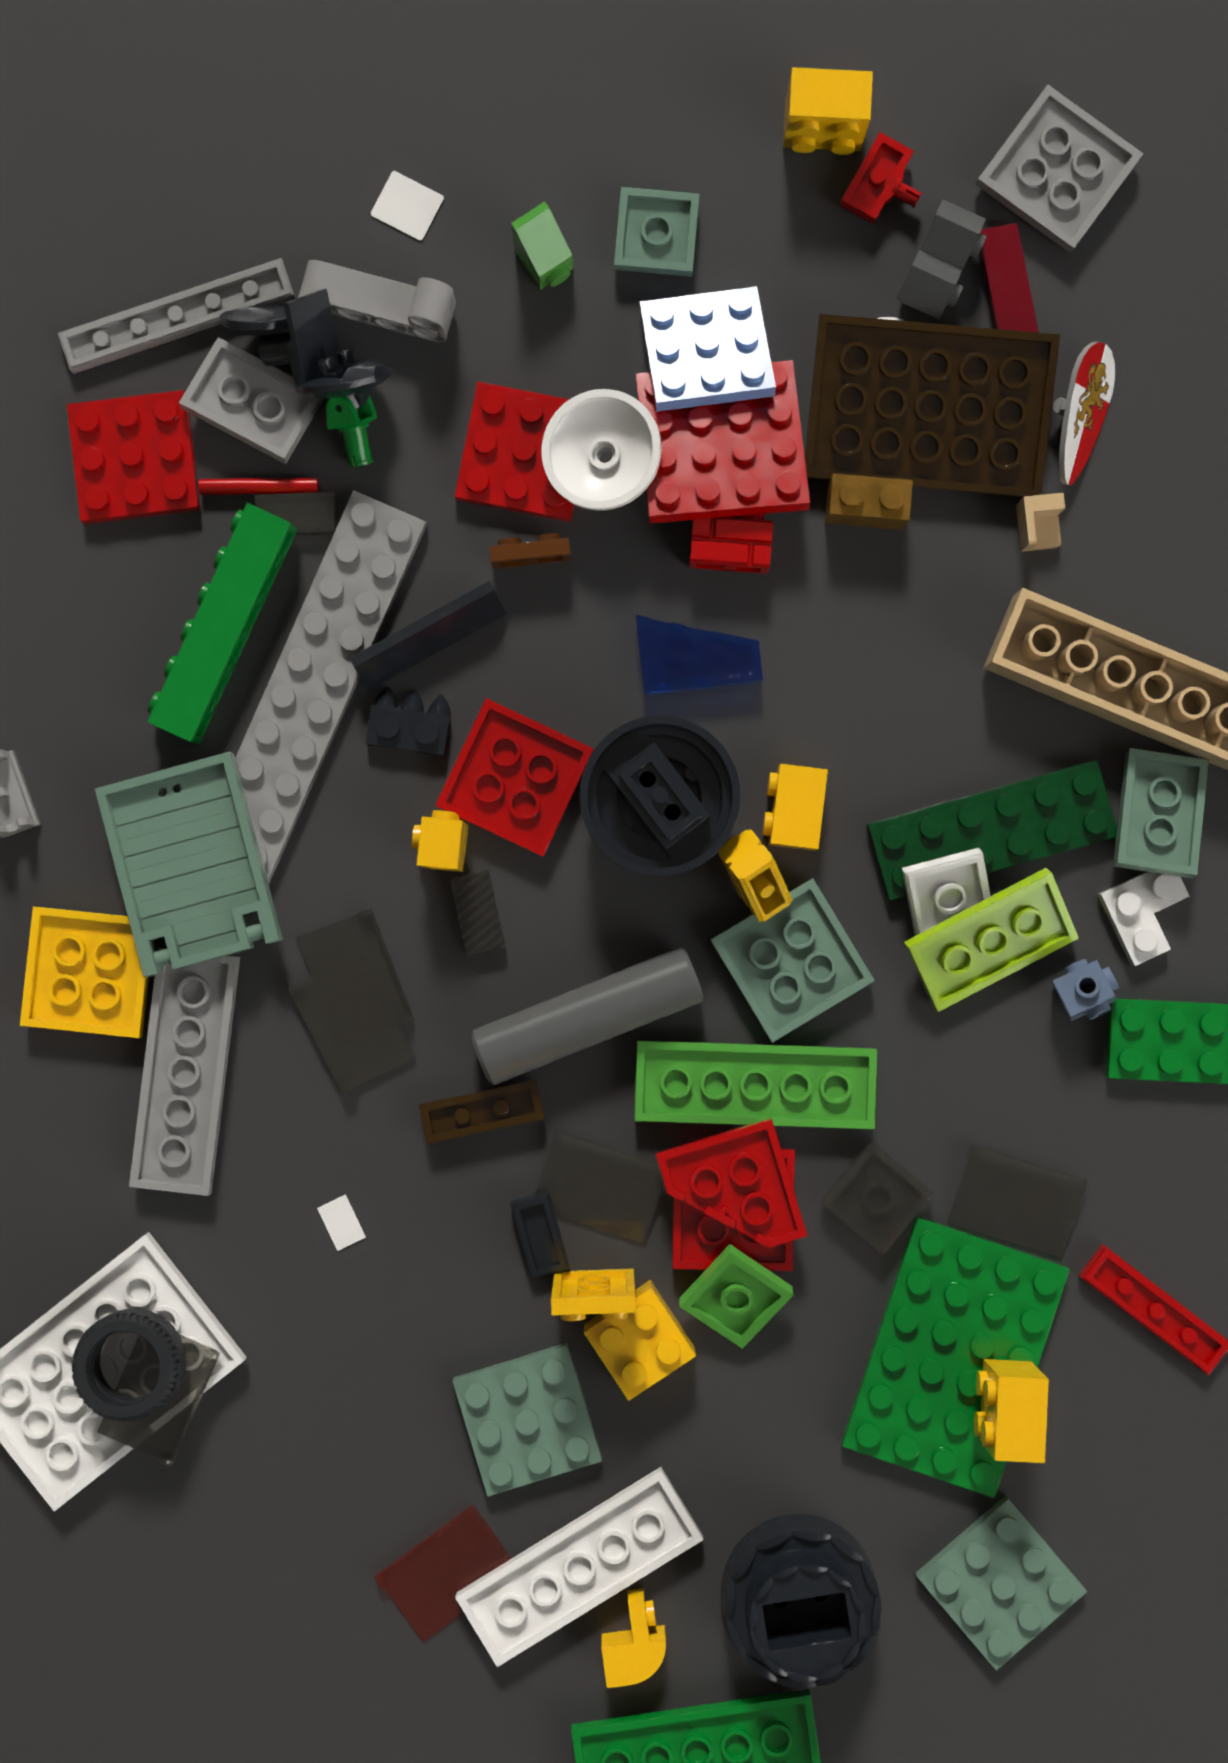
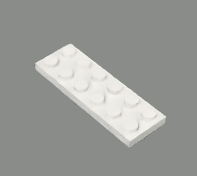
M659 1467L456 1593L455 1598L498 1667L703 1541V1535L662 1467Z

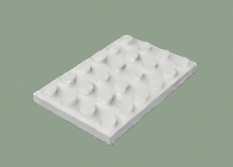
M148 1232L0 1349V1443L52 1510L56 1511L245 1361L247 1357ZM139 1308L149 1310L169 1321L182 1339L186 1352V1368L181 1386L167 1404L143 1419L118 1422L106 1419L103 1416L101 1417L83 1403V1399L79 1397L76 1391L77 1388L74 1386L72 1361L75 1348L85 1331L98 1320L123 1309ZM129 1331L115 1332L105 1341L100 1354V1367L104 1379L109 1386L116 1392L128 1397H144L152 1392L159 1378L160 1364L157 1353L150 1342L141 1335Z

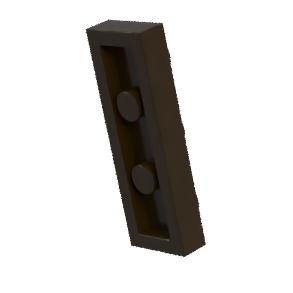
M537 1078L419 1104L427 1144L545 1119Z

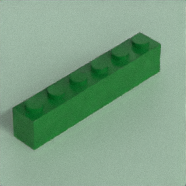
M249 503L246 504L243 511H237L230 526V531L233 533L227 547L222 546L214 560L213 566L217 570L211 583L206 582L198 595L197 604L200 607L194 620L189 619L182 630L180 639L184 642L178 655H173L166 665L164 676L167 677L161 692H155L149 702L147 712L150 713V717L147 721L148 723L189 742L201 743L298 530L292 523Z

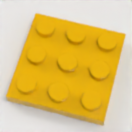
M33 906L20 1026L142 1038L149 977L143 976L128 916Z

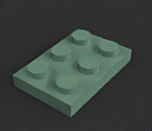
M1129 748L1126 751L1114 867L1191 879L1198 875L1209 760Z

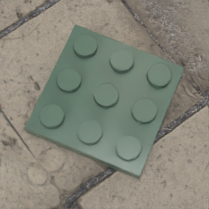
M813 878L790 891L789 893L792 897L791 905L765 922H759L754 914L710 939L772 1043L875 981Z
M568 1342L453 1378L452 1382L487 1497L602 1461V1454Z
M1006 1495L915 1573L921 1583L996 1671L1087 1593L1085 1587Z

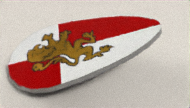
M1091 342L1083 348L1077 357L1072 371L1067 398H1058L1053 403V410L1063 416L1059 470L1061 483L1065 485H1072L1087 463L1106 417L1113 394L1115 361L1112 351L1106 343Z

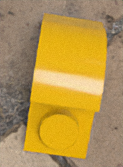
M644 1587L628 1589V1606L632 1630L602 1633L601 1649L607 1688L634 1685L645 1681L658 1670L664 1659L666 1651L665 1625L656 1626L653 1600L645 1601Z

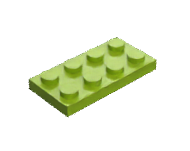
M1044 868L910 938L904 944L933 1007L937 1012H940L1079 939L1052 872Z

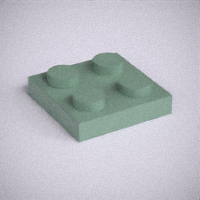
M621 187L614 270L692 277L700 194Z

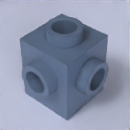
M1086 959L1077 961L1064 969L1066 975L1053 980V987L1070 1021H1074L1084 1015H1087L1089 1020H1092L1111 1011L1112 1009L1109 1004L1115 1002L1116 997L1113 991L1119 988L1110 968L1102 969L1097 960L1089 964ZM1090 985L1095 990L1087 994L1080 989L1083 986Z

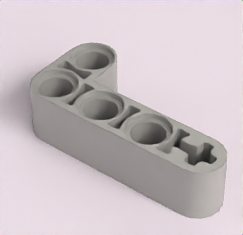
M319 260L308 261L298 296L299 298L327 288L332 315L434 342L446 341L456 306L452 287L442 281L422 277L419 278L417 286Z

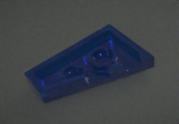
M636 615L644 695L759 683L763 681L758 640L716 631L709 632L686 627L683 624L667 623L650 619V617Z

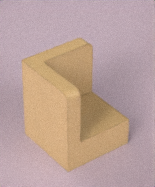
M1064 493L1025 496L1017 503L1016 512L1021 552L1054 549L1061 545L1058 515L1065 509Z

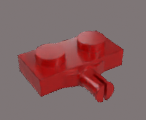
M879 132L841 199L839 206L872 224L875 223L883 207L893 197L915 208L923 192H919L902 182L904 170L912 158L914 150Z

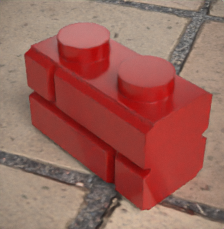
M764 514L744 515L741 518L720 517L692 520L689 568L767 574L770 569L773 521L764 520Z

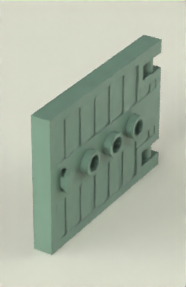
M229 751L95 789L144 977L162 974V966L171 964L173 969H180L254 948L253 942L265 939L266 944L283 941L234 753ZM257 912L260 923L249 926L246 915ZM165 938L167 949L157 951L154 940Z

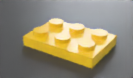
M634 1268L577 1270L554 1273L551 1294L552 1316L561 1315V1320L580 1321L586 1318V1314H602L604 1319L618 1320L626 1318L627 1313H636Z

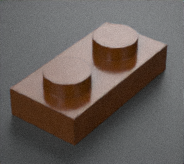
M558 533L537 536V541L524 543L521 542V538H504L498 540V545L489 546L493 569L571 561L569 538L561 539V535Z

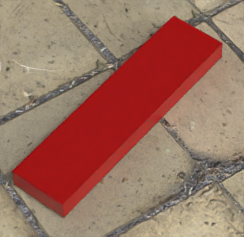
M1101 1244L1079 1273V1277L1208 1376L1228 1351V1340L1105 1245Z

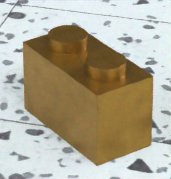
M832 474L827 488L825 523L903 530L910 520L913 480Z

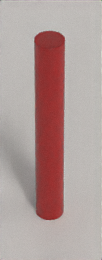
M318 478L199 479L198 489L200 495L319 494Z

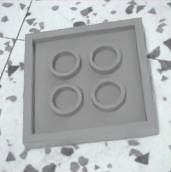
M1047 85L980 175L975 185L1071 254L1138 163L1143 153L1050 85Z

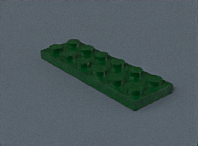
M1098 760L866 825L888 901L907 896L902 873L903 867L980 848L983 852L986 873L1117 837V826Z

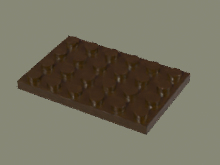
M819 314L805 447L807 478L830 480L832 474L913 480L912 487L1022 497L1041 495L1060 334Z

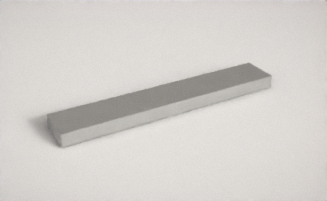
M282 258L59 332L58 336L69 369L75 374L222 324L220 314L225 311L254 306H277L292 301L296 297Z

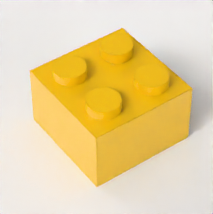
M792 67L785 99L783 147L792 148L793 151L799 153H809L815 149L831 150L834 154L849 155L855 151H861L871 120L873 71Z
M651 1280L635 1290L636 1313H627L626 1318L618 1320L604 1319L602 1314H598L584 1324L585 1336L628 1401L696 1357L693 1343Z
M983 1359V1371H977L976 1393L978 1396H981V1412L976 1411L974 1415V1434L976 1437H980L979 1440L982 1446L987 1449L995 1461L1045 1463L1049 1379L1032 1361Z

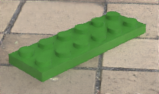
M637 1040L635 1121L749 1125L771 1118L774 1126L875 1129L877 1049Z

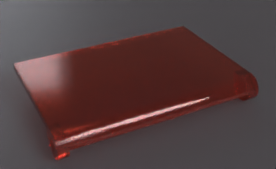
M472 1505L375 1575V1580L381 1589H386L421 1640L425 1641L463 1613L455 1598L458 1591L512 1558L476 1507Z

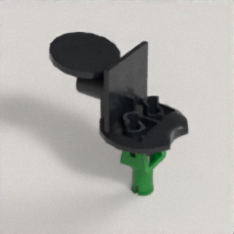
M327 288L284 303V306L244 307L220 314L224 327L237 329L245 335L261 336L258 342V351L264 365H291L294 388L297 393L314 398H331L326 405L327 428L329 430L338 429V432L343 433L349 467H354L356 464L357 466H363L374 462L366 432L369 422L377 418L370 394L377 385L393 374V370L389 364L372 359L365 361L356 360L354 349L339 350Z

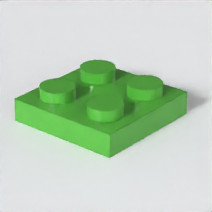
M729 1244L685 1291L679 1300L680 1308L743 1349L794 1295L793 1287Z

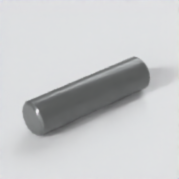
M679 947L476 1028L471 1033V1040L489 1083L496 1085L701 1003L704 999V994L686 950Z

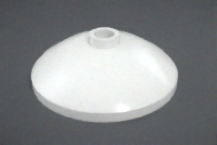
M612 389L590 390L576 395L565 402L550 419L542 440V462L552 486L563 498L581 508L598 511L622 507L639 497L653 481L659 468L662 453L661 436L651 413L634 397ZM605 451H611L613 453L612 459L606 463L600 462L601 454Z

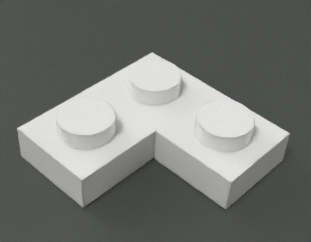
M1144 872L1097 894L1131 966H1137L1171 950L1154 913L1190 897L1181 877L1153 872Z

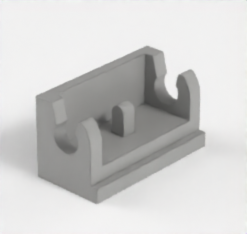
M0 749V837L6 838L41 825L15 751Z

